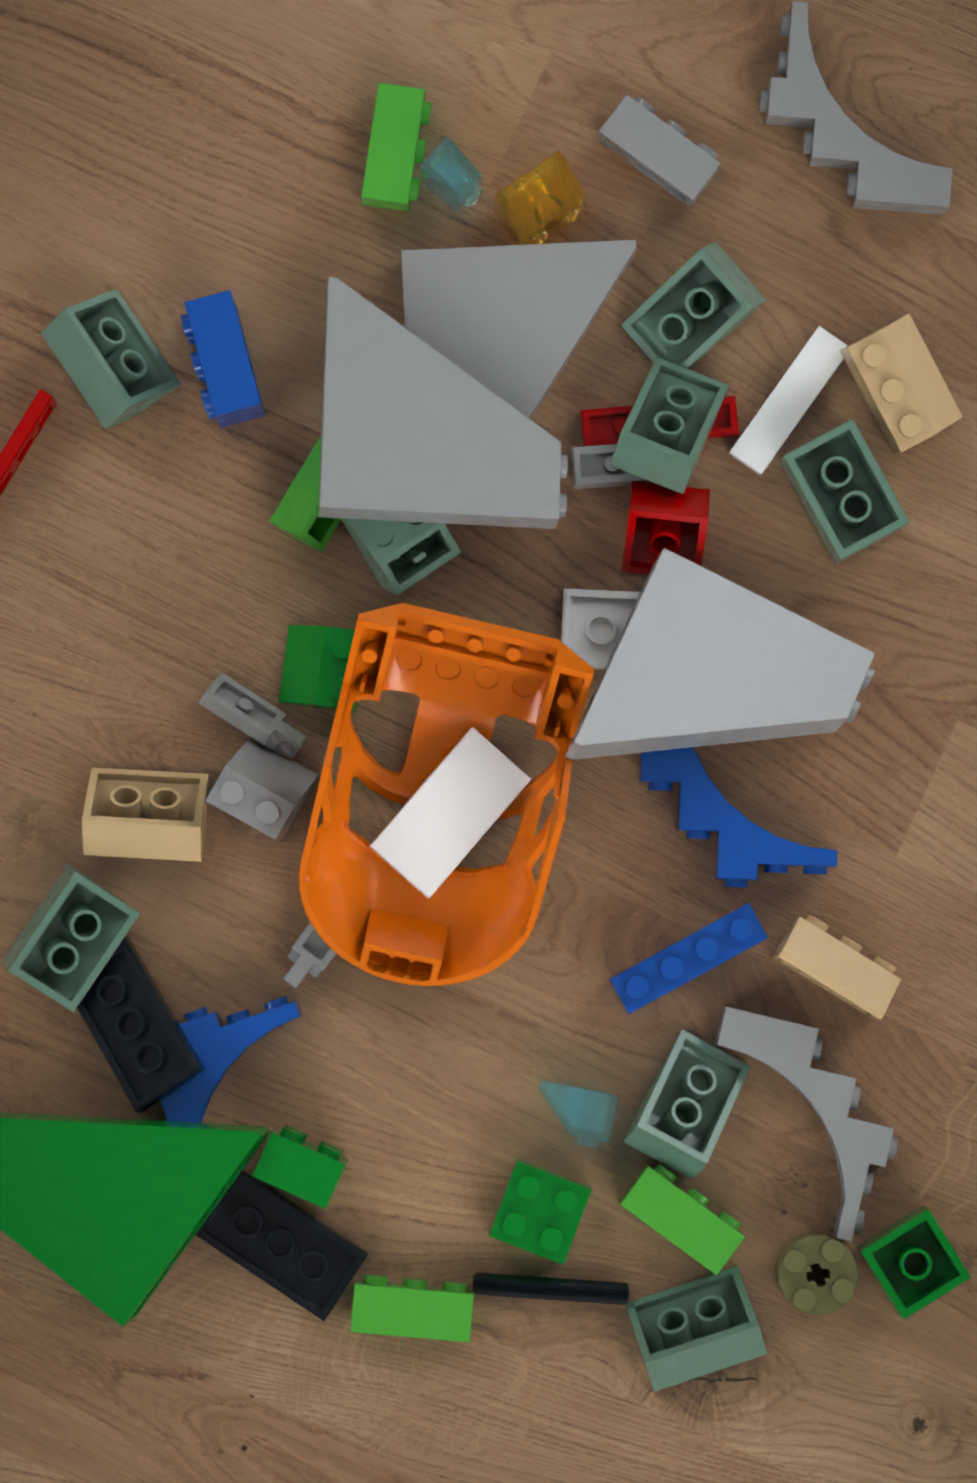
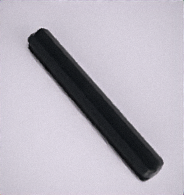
M475 1273L473 1276L472 1291L475 1295L626 1305L629 1300V1286L621 1282Z

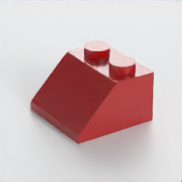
M632 481L622 571L649 574L663 548L702 566L709 518L710 489L687 487L684 494H681L655 483Z

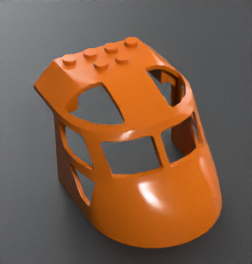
M399 603L358 615L299 871L301 901L308 919L323 941L352 965L367 973L397 983L419 986L456 984L480 977L498 968L519 951L528 939L539 914L565 822L573 760L564 756L580 724L594 675V668L559 639L406 603ZM382 690L416 694L420 701L409 748L402 769L398 772L382 766L363 747L352 722L351 710L353 704L360 700L379 702ZM506 715L518 718L536 726L535 739L549 742L557 749L558 753L550 765L524 787L497 819L503 820L517 815L521 816L520 825L505 863L481 868L456 867L430 898H426L368 847L371 844L350 829L351 789L354 777L358 778L366 787L379 795L404 805L471 727L475 728L491 743L498 716ZM341 747V758L334 789L332 780L333 755L335 748ZM554 787L553 796L555 800L552 811L543 828L535 836L544 798ZM322 807L323 822L317 828L319 815ZM544 852L537 882H535L532 868Z

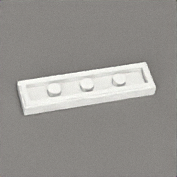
M818 326L733 446L729 455L761 476L844 358L840 350L847 345Z

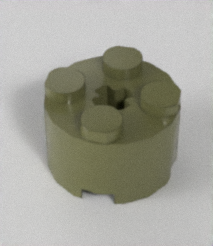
M804 1232L791 1238L781 1250L775 1263L776 1282L782 1295L802 1312L811 1315L830 1314L842 1308L851 1300L855 1293L858 1282L857 1264L849 1249L835 1237L825 1233ZM815 1263L821 1269H826V1274L821 1275L822 1280L817 1283L812 1278H807L806 1275L807 1272H812L810 1266Z

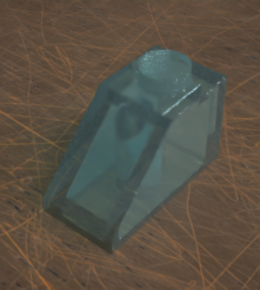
M447 137L440 142L420 166L422 184L457 213L464 205L470 208L483 192L480 188L482 185L481 173Z
M540 1079L539 1090L569 1135L577 1137L576 1144L599 1148L600 1141L609 1143L618 1095Z

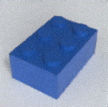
M228 290L184 302L187 314L180 315L181 322L189 344H196L197 351L190 353L199 382H206L207 389L200 392L209 419L216 418L220 427L223 428L266 416L238 310L231 291Z

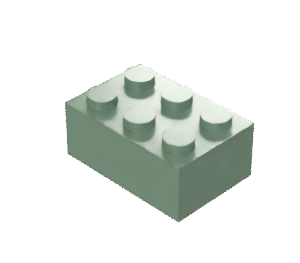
M853 419L784 455L780 461L782 468L836 565L904 529L910 523Z

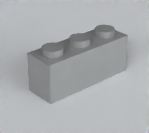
M626 94L599 130L598 141L686 206L692 208L719 172L721 163L716 160L718 155L703 143L695 145L685 137L686 131L674 121L668 120L665 123L654 115V107L644 99L637 97L634 100Z

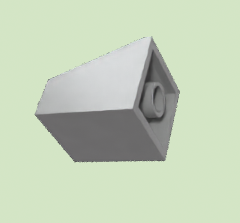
M250 737L225 765L206 802L282 843L317 781L319 774L275 752V750L267 748L266 745L264 746Z

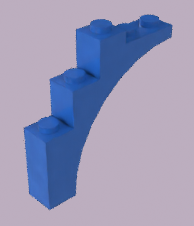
M694 747L640 753V783H648V790L672 791V784H679L677 831H686V839H710V832H717L715 879L724 880V887L748 888V880H757L758 865H764V873H788V866H803V874L827 875V867L837 866V850L807 847L777 837L749 821L723 797L707 776Z
M286 996L264 1003L265 1012L251 1016L249 1009L226 1016L228 1024L222 1026L218 1012L208 1014L206 1007L184 1014L186 1022L179 1025L205 1070L160 1100L167 1121L202 1123L211 1096L227 1070L249 1046L268 1032L302 1016L298 1002L288 1003Z

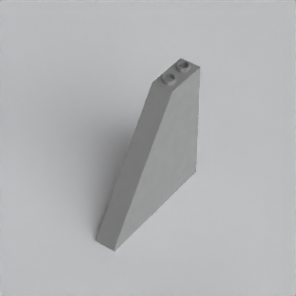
M636 240L401 250L405 328L532 420L635 256Z
M329 277L326 296L318 517L555 529L559 517H565L567 509V494L560 493V479H566L568 456L561 455V442L340 279Z
M663 548L651 568L564 757L570 760L836 732L845 721L851 723L860 708L861 702L856 700L860 689L865 691L873 677L875 670L870 668V664L875 653Z

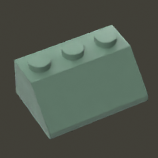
M117 289L63 309L41 332V335L105 430L132 419L181 385Z
M67 864L2 960V963L9 972L74 1012L140 913L105 887L70 864Z
M738 1266L721 1271L718 1275L712 1274L630 1301L626 1304L654 1392L767 1354L760 1326Z

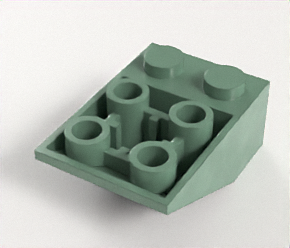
M341 518L381 588L397 596L461 553L448 528L443 523Z

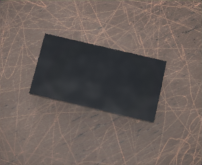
M124 937L77 1009L134 1110L137 1113H143L204 1071L205 1068L130 938Z
M244 1170L241 1171L196 1234L206 1243L323 1321H325L368 1256L367 1252Z

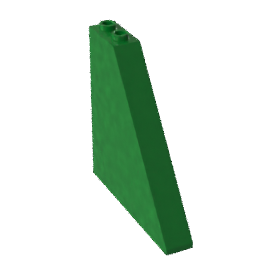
M0 1112V1230L123 1327L138 1316L270 1133V1130L264 1126Z

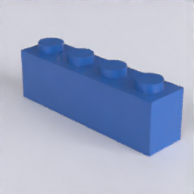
M747 903L609 978V981L627 1014H630L764 941L768 936L750 903Z

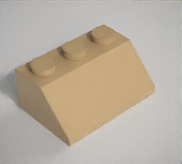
M909 313L840 350L893 454L906 451L936 435L963 417Z
M91 767L82 815L83 855L202 862L206 835V799L208 797L209 774Z
M810 914L806 920L800 916L796 917L772 957L871 1019L881 1020L901 981L899 977L893 974L896 967L878 956L873 961L860 954L863 947L842 935L840 940L826 933L829 926Z

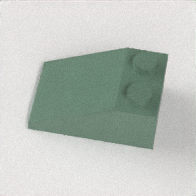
M717 242L702 247L621 326L653 363L656 357L690 369L737 329L767 300Z
M656 357L620 433L610 466L684 494L729 385Z
M681 1029L644 1097L623 1142L693 1179L707 1165L751 1066Z

